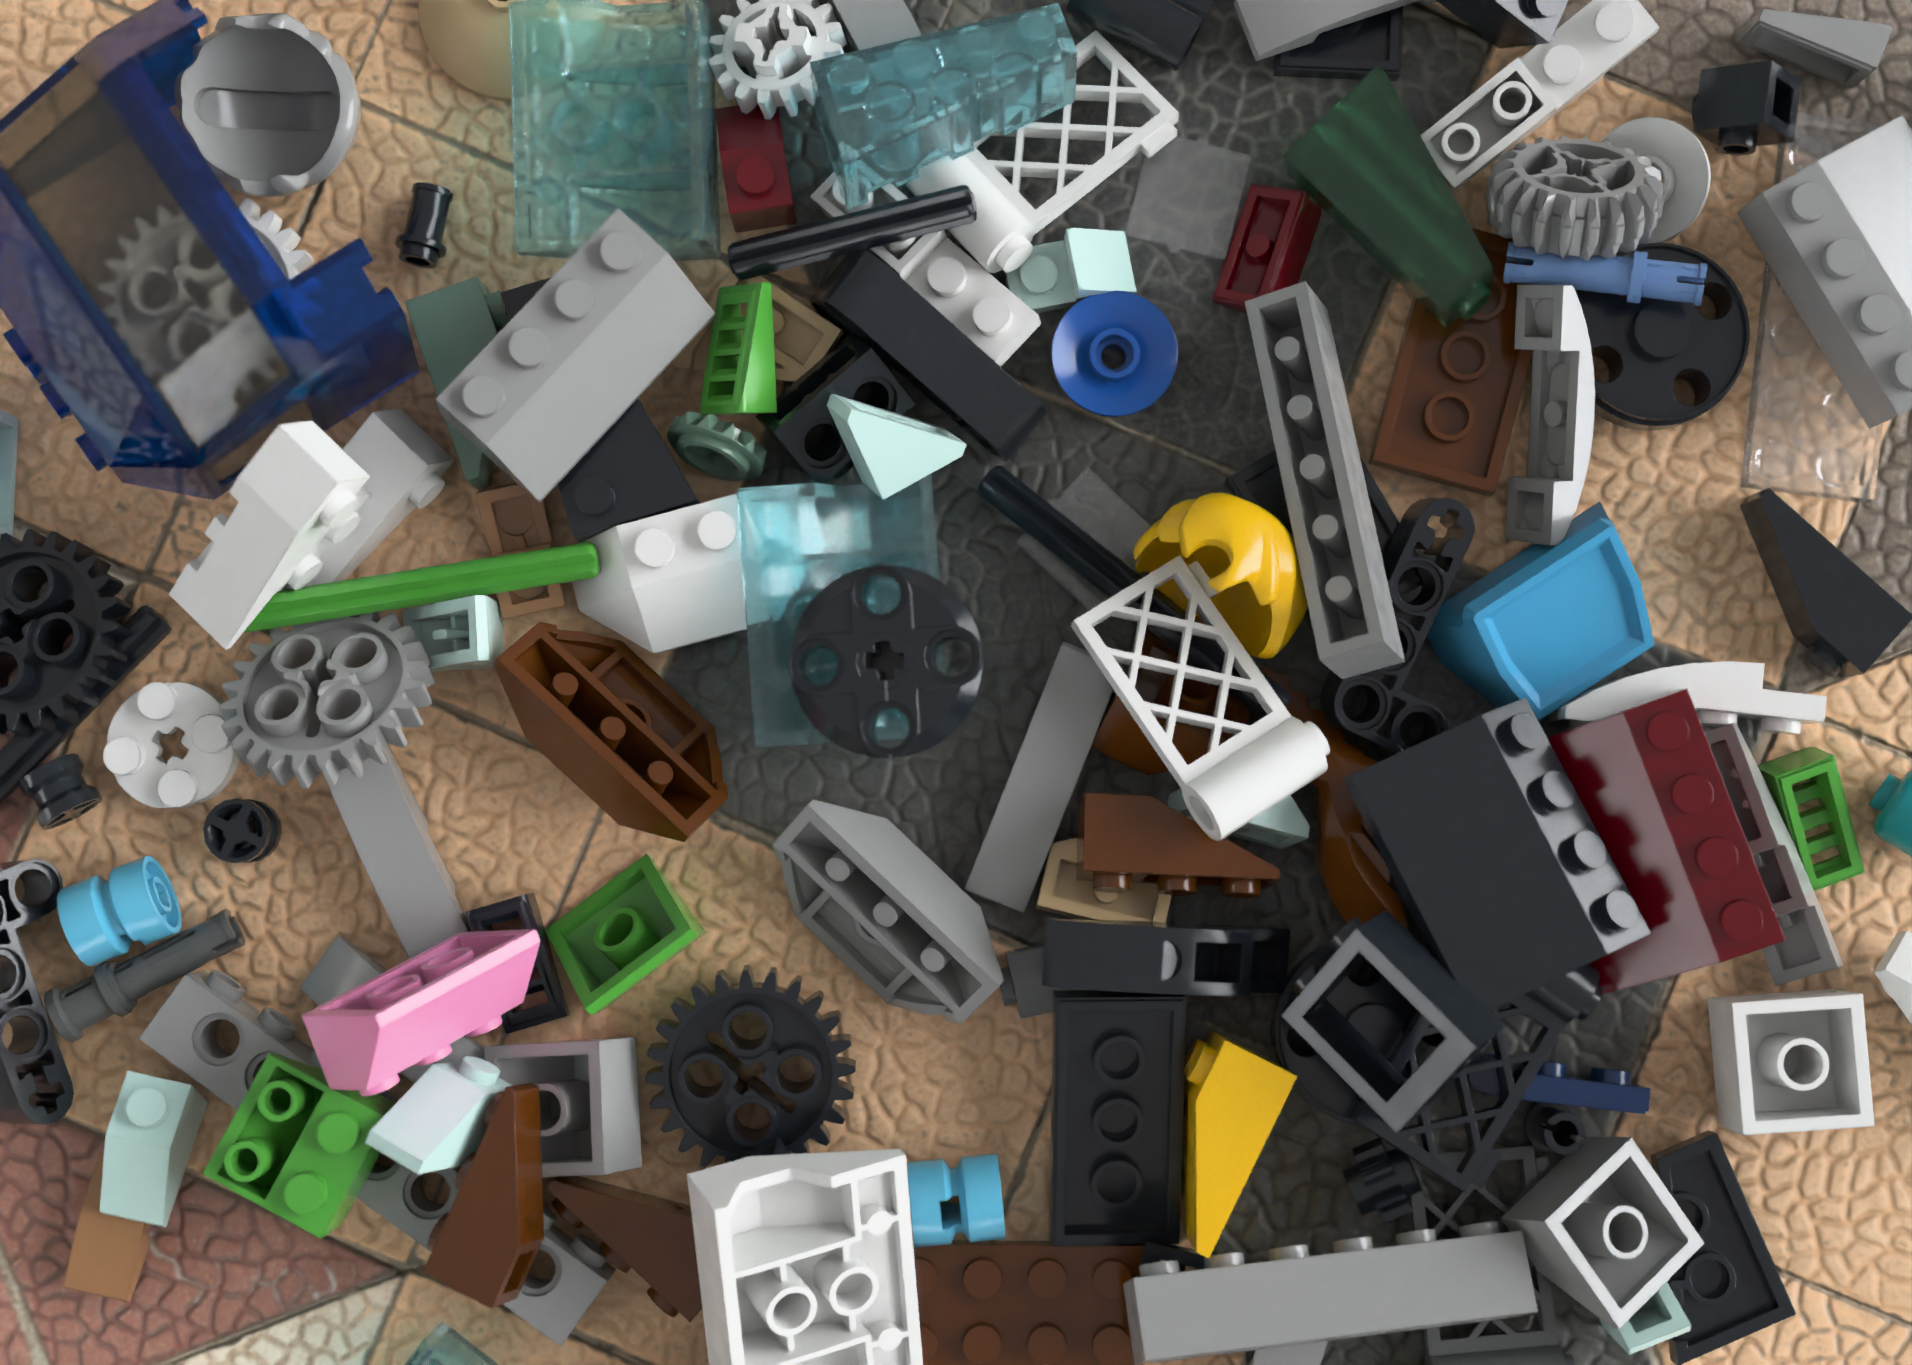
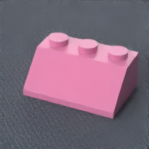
M537 930L459 932L301 1015L329 1089L359 1091L361 1096L378 1094L396 1085L399 1082L397 1073L413 1064L415 1066L427 1065L449 1055L452 1052L450 1044L459 1038L481 1035L500 1026L503 1023L501 1015L524 1002L540 945Z

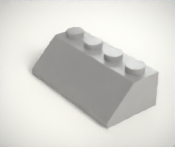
M617 208L435 400L442 417L540 503L714 318L715 312L669 253Z

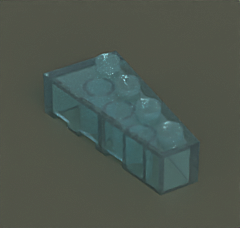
M1059 3L810 62L815 113L847 210L849 211L868 202V193L892 182L897 188L918 178V169L949 155L952 160H955L974 151V143L996 131L1006 135L1075 102L1077 49Z

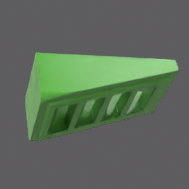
M761 282L719 288L701 392V415L734 416L777 413L771 283ZM748 303L746 316L741 317L740 304Z
M1807 747L1759 764L1758 768L1793 840L1813 890L1815 891L1865 873L1835 756L1816 747ZM1811 779L1809 782L1792 787V784ZM1818 798L1820 806L1799 813L1797 805ZM1825 823L1828 824L1830 830L1809 838L1805 837L1804 831ZM1836 846L1839 855L1812 864L1810 855Z

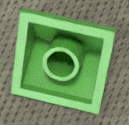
M645 854L545 929L584 1009L591 1016L607 1008L706 933L702 925L648 854Z

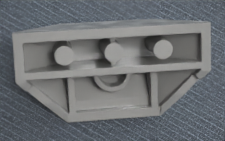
M813 799L772 844L776 858L781 860L784 883L795 916L887 1004L923 1014L946 1016V1020L962 1024L1003 983L1004 978L981 907L887 818Z

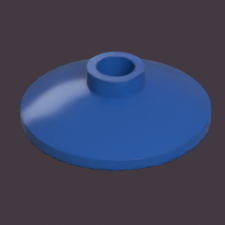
M1112 291L1088 296L1077 302L1066 312L1059 322L1053 337L1051 362L1059 386L1076 405L1096 415L1124 417L1147 409L1165 393L1176 371L1178 345L1170 322L1157 306L1139 295L1125 291ZM1110 348L1118 349L1122 352L1125 363L1117 369L1106 367L1101 360V354L1105 350Z

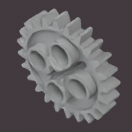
M378 612L362 614L358 618L355 615L293 625V630L287 633L279 628L269 629L273 642L268 646L259 643H251L249 645L255 659L252 662L240 661L233 664V668L240 680L223 683L222 688L229 700L219 704V710L226 720L221 725L222 730L243 765L250 763L255 774L260 778L271 772L279 786L285 785L295 774L302 788L308 789L317 774H323L329 785L334 786L342 769L349 768L357 778L363 776L362 761L369 757L377 763L385 764L387 758L383 748L387 744L405 747L408 742L402 732V728H415L423 725L417 709L432 705V699L426 688L435 684V680L428 667L431 664L421 641L417 640L410 625L401 627L396 615L393 613L380 619Z

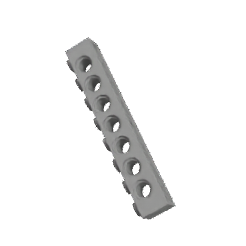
M212 970L210 974L206 971L185 974L138 1039L234 1109L238 1110L269 1053H275L322 1069L315 1050L293 1035L297 1030L294 1023L271 1008L265 1007L261 1012L242 998L245 989L236 980L218 970ZM224 1019L233 1023L240 1035L239 1045L233 1054L224 1051L217 1042V1028ZM387 1090L378 1093V1095L395 1104L399 1101ZM376 1161L357 1198L428 1249V1239L435 1224L445 1213L450 1212L458 1195L459 1189L455 1187V1180L461 1166L432 1171L442 1175L449 1184L450 1195L447 1203L444 1204L434 1203L425 1196L422 1189V1180L425 1173L416 1174L396 1161L393 1166H384ZM543 1204L544 1239L539 1249L546 1251L552 1256L556 1267L555 1275L549 1279H539L529 1272L517 1299L503 1305L559 1346H562L616 1269L606 1263L607 1258L600 1251L599 1244L581 1234H577L575 1239H573L555 1226L553 1223L557 1219L556 1215Z

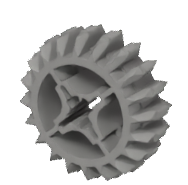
M1562 135L1558 140H1548L1540 137L1535 140L1534 144L1522 142L1516 144L1514 150L1502 152L1499 162L1493 164L1492 176L1488 177L1486 191V207L1489 211L1488 222L1497 227L1498 235L1503 238H1513V245L1519 248L1530 246L1535 248L1538 255L1547 252L1558 254L1562 260L1567 256H1580L1585 261H1588L1591 256L1600 255L1607 259L1614 258L1617 251L1623 253L1634 252L1637 245L1650 241L1652 232L1656 230L1657 219L1662 216L1665 197L1662 196L1664 183L1661 182L1662 172L1651 166V160L1647 157L1635 156L1634 150L1630 147H1614L1609 140L1599 143L1589 141L1586 136L1581 140L1568 139Z

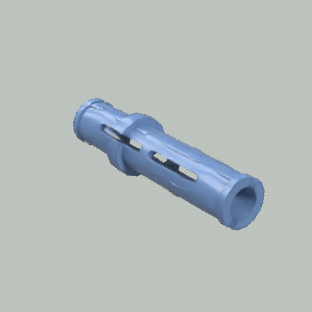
M1509 242L1506 255L1507 262L1509 263H1505L1503 283L1573 285L1575 290L1627 295L1626 302L1640 304L1641 297L1694 303V305L1701 306L1705 285L1699 284H1703L1706 279L1707 264L1647 259L1648 252L1635 251L1634 257L1615 255L1614 258L1607 259L1603 256L1595 255L1591 256L1588 261H1585L1580 256H1567L1562 260L1558 254L1547 252L1538 255L1535 248L1530 246L1519 248L1513 245V242Z

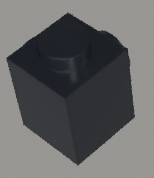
M1773 60L1702 69L1699 90L1692 102L1694 132L1717 145L1719 152L1729 155H1749L1756 152L1757 146L1794 142L1801 80Z

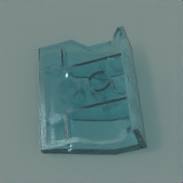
M524 0L509 2L516 253L520 256L571 258L614 211L619 208L666 250L674 261L721 258L715 75L709 64V59L714 56V51L709 43L710 36H713V13L706 1L669 0L668 2L623 6H616L599 0Z
M931 474L884 500L868 488L866 484L837 486L821 483L736 488L755 748L835 744L811 723L801 708L794 692L788 670V660L795 629L806 607L813 598L832 581L854 570L878 563L897 565L922 571L939 580ZM887 578L875 581L867 591L866 600L870 610L874 613L884 614L896 608L901 597L899 584L893 579ZM942 644L936 653V664L940 672L947 676L945 645ZM817 649L809 655L805 665L806 675L809 680L815 685H822L835 677L838 671V660L831 649ZM895 709L887 710L879 715L874 727L876 738L879 742L905 740L909 732V724L905 715Z

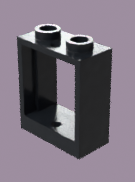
M1385 910L1364 924L1357 917L1353 918L1332 938L1328 946L1335 954L1325 965L1317 961L1296 980L1291 989L1298 997L1281 1016L1398 1133L1436 1100L1504 1025L1469 991L1457 983L1444 966ZM1363 956L1446 1037L1408 1080L1326 999Z

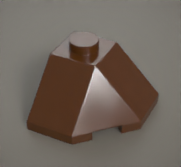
M1146 628L1141 655L1177 663L1178 652ZM1187 660L1186 665L1195 667L1192 663H1190ZM1129 665L1124 672L1126 676H1128ZM1138 668L1135 689L1143 701L1169 707L1174 675ZM1184 678L1178 709L1214 717L1219 686ZM1114 692L1098 727L1091 748L1147 775L1169 772L1119 696ZM1228 695L1223 719L1246 724L1250 712L1236 698ZM1155 717L1164 730L1166 719ZM1176 721L1172 743L1187 765L1207 753L1211 729ZM1221 732L1219 745L1235 735Z

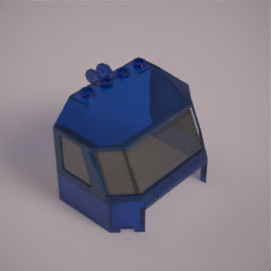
M158 0L95 36L0 120V309L13 326V328L3 333L4 337L25 367L28 366L32 375L41 384L39 388L60 418L63 419L74 414L85 430V433L75 440L98 472L109 465L122 483L215 500L232 488L240 473L279 425L312 420L324 432L416 375L420 370L405 313L388 287L379 292L375 291L362 268L374 260L361 237L290 280L282 272L169 109L176 104L174 94L176 77L180 71L194 61L193 45L201 40L197 29L208 23L207 18L198 7L192 8L188 0Z

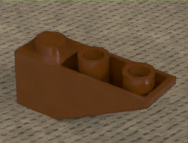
M1085 793L1078 804L1076 881H1092V890L1124 893L1132 890V883L1157 884V893L1163 895L1196 894V886L1222 887V896L1257 898L1261 896V889H1268L1280 879V869L1225 838L1220 841L1213 840L1200 828L1196 821L1152 796Z
M533 1083L508 1086L490 1102L482 1122L483 1127L487 1129L477 1152L471 1153L462 1164L455 1180V1187L459 1189L458 1195L450 1212L445 1213L435 1224L427 1243L428 1249L432 1250L423 1272L490 1308L517 1299L544 1239L539 1087Z
M557 1176L546 1187L556 1197L552 1201V1206L558 1214L578 1229L585 1224L603 1241L599 1249L616 1268L624 1273H628L632 1268L651 1285L647 1289V1294L663 1312L671 1317H676L678 1313H681L691 1322L702 1310L690 1205L581 1176Z

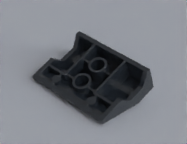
M1526 698L1479 715L1343 779L1432 955L1444 966L1457 983L1469 991L1489 1011L1651 934Z

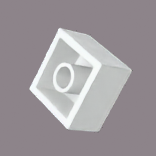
M1827 989L1707 998L1719 1127L1741 1135H1757L1875 1126L1863 994Z

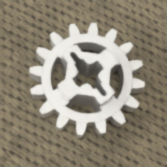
M736 0L740 14L736 18L730 15H721L718 20L725 35L710 36L709 40L715 56L709 59V64L726 99L729 101L736 98L741 111L745 114L752 111L758 104L765 119H772L777 107L785 106L790 117L797 116V102L804 99L811 105L818 106L820 99L817 90L821 86L835 89L838 86V82L833 69L845 68L847 66V59L842 47L847 45V40L831 4L820 5L818 0H759V2L751 5L747 0ZM809 30H811L816 36H811ZM740 67H746L750 76L745 74Z

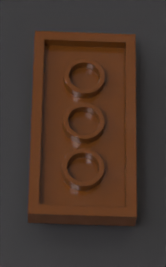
M1439 218L1432 224L1368 464L1488 497L1496 493L1533 350L1514 349L1517 285L1529 284L1503 283L1505 263H1509L1506 257L1509 242H1513L1512 238H1503L1497 234Z
M913 1240L923 1365H1134L1123 1284L1137 1277L1144 1245L1051 1246L1050 1241L989 1240L969 1242V1240H953L951 1244L915 1248Z

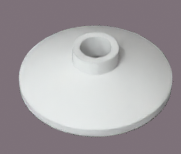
M1659 117L1635 119L1611 131L1600 143L1609 140L1614 147H1630L1634 150L1635 156L1647 157L1651 160V166L1662 172L1661 176L1664 183L1662 196L1665 197L1662 216L1657 219L1656 230L1652 232L1650 241L1644 244L1663 243L1675 238L1695 221L1708 197L1711 171L1704 147L1698 138L1686 127L1677 122Z

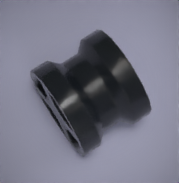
M78 754L65 755L41 765L18 782L23 795L34 799L39 810L36 818L43 830L68 823L90 811L102 801L98 789L87 785L81 775L84 765Z
M253 799L223 801L215 806L206 817L203 829L205 843L211 853L220 860L231 863H250L265 859L279 845L282 834L281 822L275 810L266 803ZM250 818H253L251 823L253 825L254 832H256L257 834L251 832V826L248 823Z

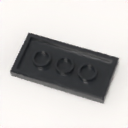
M1099 990L1053 991L1049 1240L1051 1246L1144 1245L1145 1240L1165 1244H1179L1186 995Z

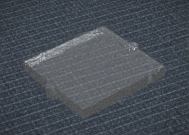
M1178 136L1149 159L1145 155L1125 237L1168 248L1167 251L1171 256L1184 252L1224 263L1252 156L1209 145L1205 137H1199L1196 141Z
M1087 467L1057 500L1049 498L1047 502L1137 572L1135 564L1140 555L1135 560L1134 547L1140 537L1149 529L1150 525ZM1027 532L1016 542L1087 611L1109 599V597Z

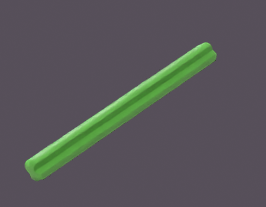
M584 542L306 586L299 590H281L272 596L243 633L438 603L473 595H489L590 579L600 573L599 554L594 543Z

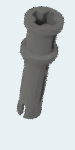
M224 909L206 919V921L180 932L132 959H128L120 964L114 961L110 963L105 961L94 968V974L64 990L54 987L44 993V1003L48 1015L60 1035L68 1042L73 1043L84 1036V1029L113 1014L124 1017L131 1013L133 1008L137 1006V999L147 995V993L169 984L221 955L244 946L245 938L235 917H231V912L228 909Z

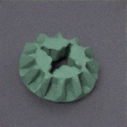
M696 411L686 412L684 416L674 417L667 432L668 441L680 458L694 469L711 477L733 482L753 480L761 476L765 467L767 451L760 443L755 442V437L751 432L741 431L735 427L734 421L725 422L719 420L714 414H708L705 417Z

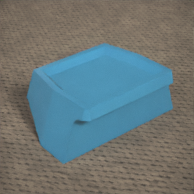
M1600 502L1572 519L1560 544L1556 546L1533 544L1444 602L1426 636L1439 662L1496 708L1526 698L1538 721L1654 646L1641 582L1612 521L1607 516Z

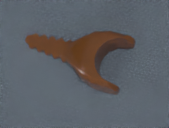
M1266 666L1259 667L1260 671L1290 694L1291 701L1286 708L1290 715L1301 720L1303 723L1307 721L1314 723L1322 731L1330 747V754L1326 756L1327 771L1311 781V783L1318 789L1319 872L1334 907L1347 923L1357 917L1363 924L1387 910L1407 930L1405 913L1397 895L1390 886L1391 873L1343 779L1351 774L1369 767L1378 761L1365 756L1361 746L1345 743L1343 730L1328 726L1324 711L1310 709L1308 696L1305 692L1291 689L1289 675L1276 673Z

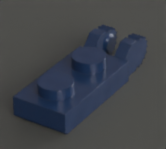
M1479 1053L1469 1064L1494 1059L1495 1054L1484 1053L1481 1056V1053ZM1544 1061L1521 1099L1645 1114V1111H1649L1651 1088L1630 1083V1071L1591 1067L1590 1078L1566 1075L1567 1064ZM1512 1064L1510 1066L1512 1075H1514L1517 1069ZM1498 1068L1466 1075L1469 1089L1473 1088V1091H1480L1483 1095L1488 1093L1491 1096L1501 1097L1503 1090Z

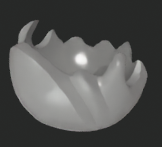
M263 13L219 18L215 31L193 45L194 61L180 71L176 77L174 87L175 101L180 111L179 122L185 139L198 153V160L202 167L214 176L226 181L232 188L241 193L267 197L286 196L298 193L302 189L326 180L346 158L358 134L361 120V101L354 75L341 55L332 51V46L325 36L309 30L299 20L285 13Z

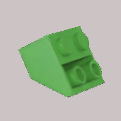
M269 1053L205 1168L203 1175L321 1239L342 1225L381 1154L380 1151L366 1144L365 1141L370 1130L395 1103L378 1094L361 1096L359 1091L331 1090L322 1069L275 1053Z

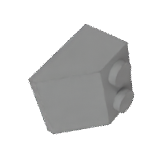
M636 1037L484 1046V1060L499 1068V1078L513 1086L533 1083L539 1087L542 1177L607 1175L642 1167Z
M1586 1137L1580 1142L1583 1144L1581 1149L1573 1154L1566 1155L1501 1219L1510 1232L1523 1231L1527 1256L1537 1271L1611 1328L1620 1329L1704 1244V1241L1631 1137Z

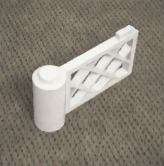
M1095 30L952 142L943 140L927 148L910 166L905 177V184L915 196L960 185L968 186L975 198L977 219L973 223L947 230L987 272L996 273L1001 270L1006 273L1012 272L1020 267L1030 256L1033 250V245L1030 242L1036 233L1142 151L1149 159L1177 137V129L1174 125L1178 122L1179 112ZM1093 56H1096L1111 71L1110 86L1074 84L1075 70ZM1066 78V84H1059ZM1118 79H1119L1126 87H1118ZM1038 99L1064 100L1063 122H1026L1027 108ZM1072 100L1109 102L1107 126L1070 124ZM1116 102L1143 103L1155 116L1141 127L1115 126ZM1018 116V121H1011ZM990 136L1016 137L1014 161L987 160L976 147ZM1025 137L1061 139L1059 163L1023 162ZM1069 139L1106 141L1105 155L1093 165L1067 164ZM1113 142H1121L1113 148ZM1004 176H1013L1012 185ZM1021 177L1057 179L1056 194L1035 210L1020 194ZM1065 179H1074L1065 186Z
M1179 555L1073 620L1071 627L1181 787L1183 799L1194 820L1210 838L1220 841L1324 774L1328 768L1326 756L1330 754V747L1326 737L1311 721L1303 723L1301 720L1290 715L1211 601L1219 592L1210 587L1207 582L1210 578L1199 562L1195 561L1187 566ZM1172 578L1188 599L1185 620L1149 612L1153 590ZM1143 597L1140 609L1127 607ZM1196 612L1204 624L1194 622ZM1110 616L1138 622L1132 653L1107 647L1094 629V626ZM1147 625L1182 632L1177 663L1141 655ZM1192 635L1217 641L1225 653L1222 673L1186 665ZM1118 663L1129 665L1128 676H1126ZM1233 666L1242 678L1231 676ZM1138 668L1174 675L1169 707L1143 701L1135 689ZM1184 678L1219 686L1214 717L1178 709ZM1229 688L1253 693L1267 715L1252 725L1223 719ZM1155 717L1166 719L1164 730ZM1176 721L1211 729L1207 753L1189 765L1186 764L1172 743ZM1221 732L1235 735L1219 745Z

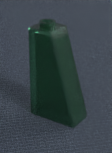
M1376 66L1283 156L1289 176L1427 311L1447 328L1459 316L1464 321L1470 319L1490 299L1492 292L1489 288L1493 285L1492 264L1387 74L1379 66Z

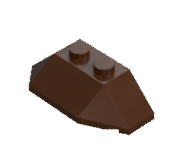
M539 622L496 658L493 665L525 738L617 824L685 842L729 798L726 783L723 782L722 763L714 726L622 641L582 631L559 630L557 625Z

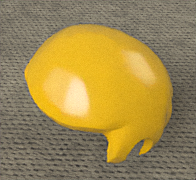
M1218 492L1207 493L1199 498L1181 501L1172 506L1160 520L1150 526L1135 544V560L1140 555L1135 564L1138 573L1148 571L1150 574L1179 555L1187 566L1198 561L1210 578L1207 581L1210 587L1219 592L1211 601L1247 653L1253 657L1270 659L1276 656L1289 642L1307 611L1308 603L1293 536L1273 514L1245 499L1228 493ZM1173 578L1157 588L1183 610H1187L1188 599ZM1196 612L1195 619L1200 623L1204 624V622Z

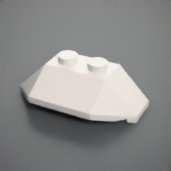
M808 485L740 492L610 528L580 542H592L595 544L600 559V573L594 578L572 581L580 612L653 654L777 622L800 587L812 564L824 548Z

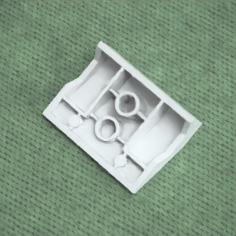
M901 1149L749 1156L687 1174L709 1365H923L906 1155Z

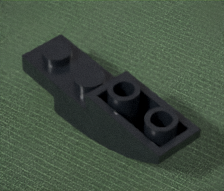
M1046 919L1042 985L1083 990L1176 995L1250 996V993H1281L1287 980L1290 929L1276 926L1168 924L1157 921Z

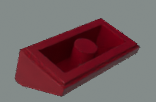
M1251 183L1212 297L1215 303L1247 314L1245 301L1299 283L1322 213L1321 207L1307 192Z

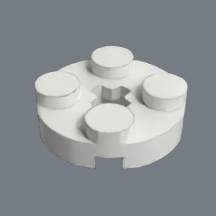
M153 682L145 685L120 706L111 721L107 734V744L103 751V760L107 769L114 773L118 784L126 793L137 801L151 807L164 809L190 807L215 797L228 785L236 772L240 760L221 727L226 720L219 710V704L224 701L211 691L197 685L182 682ZM177 728H180L185 733L181 743L188 748L187 755L184 758L172 756L166 761L161 755L163 751L162 746L159 744L163 734L172 735Z

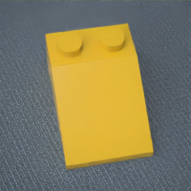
M1210 1030L1205 1042L1196 1038L1185 1056L1184 1075L1187 1080L1184 1084L1183 1101L1184 1232L1195 1251L1208 1259L1297 1078L1295 1074L1278 1063Z

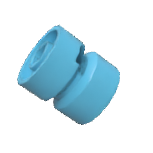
M144 856L113 868L108 882L101 876H93L60 889L57 895V909L64 934L72 950L88 966L97 965L128 953L132 940H139L144 945H148L179 933L182 927L180 906L173 885L165 870L152 856Z
M998 1153L963 1156L957 1167L951 1168L943 1158L907 1162L915 1248L951 1244L957 1233H963L969 1242L1006 1239ZM953 1196H959L960 1204H952L947 1200Z

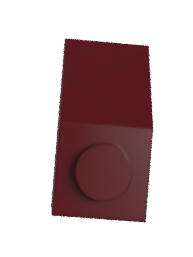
M758 104L748 114L743 113L739 105L716 108L719 152L729 214L735 232L740 233L797 224L779 107H777L772 119L764 118Z

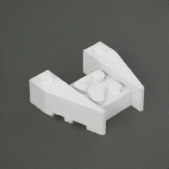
M401 408L372 412L343 449L312 420L279 425L240 473L229 493L238 501V504L229 519L223 513L213 518L205 532V535L211 542L197 560L194 559L186 564L169 595L225 650L229 649L278 591L287 589L299 590L306 586L345 580L416 507L418 509L425 507L441 492L445 486V481L441 476L455 460Z

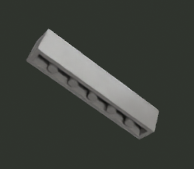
M1306 281L1245 301L1319 660L1341 679L1403 663L1405 658L1328 310Z
M1497 1221L1461 1226L1459 1227L1461 1238L1437 1241L1435 1229H1426L1397 1234V1246L1373 1248L1371 1237H1360L1332 1242L1334 1251L1332 1254L1309 1256L1308 1245H1293L1268 1250L1270 1261L1245 1264L1244 1255L1242 1252L1214 1255L1210 1256L1209 1259L1205 1257V1269L1180 1272L1178 1260L1140 1265V1277L1132 1278L1123 1284L1134 1365L1514 1318L1538 1312L1523 1231L1500 1233L1499 1224Z

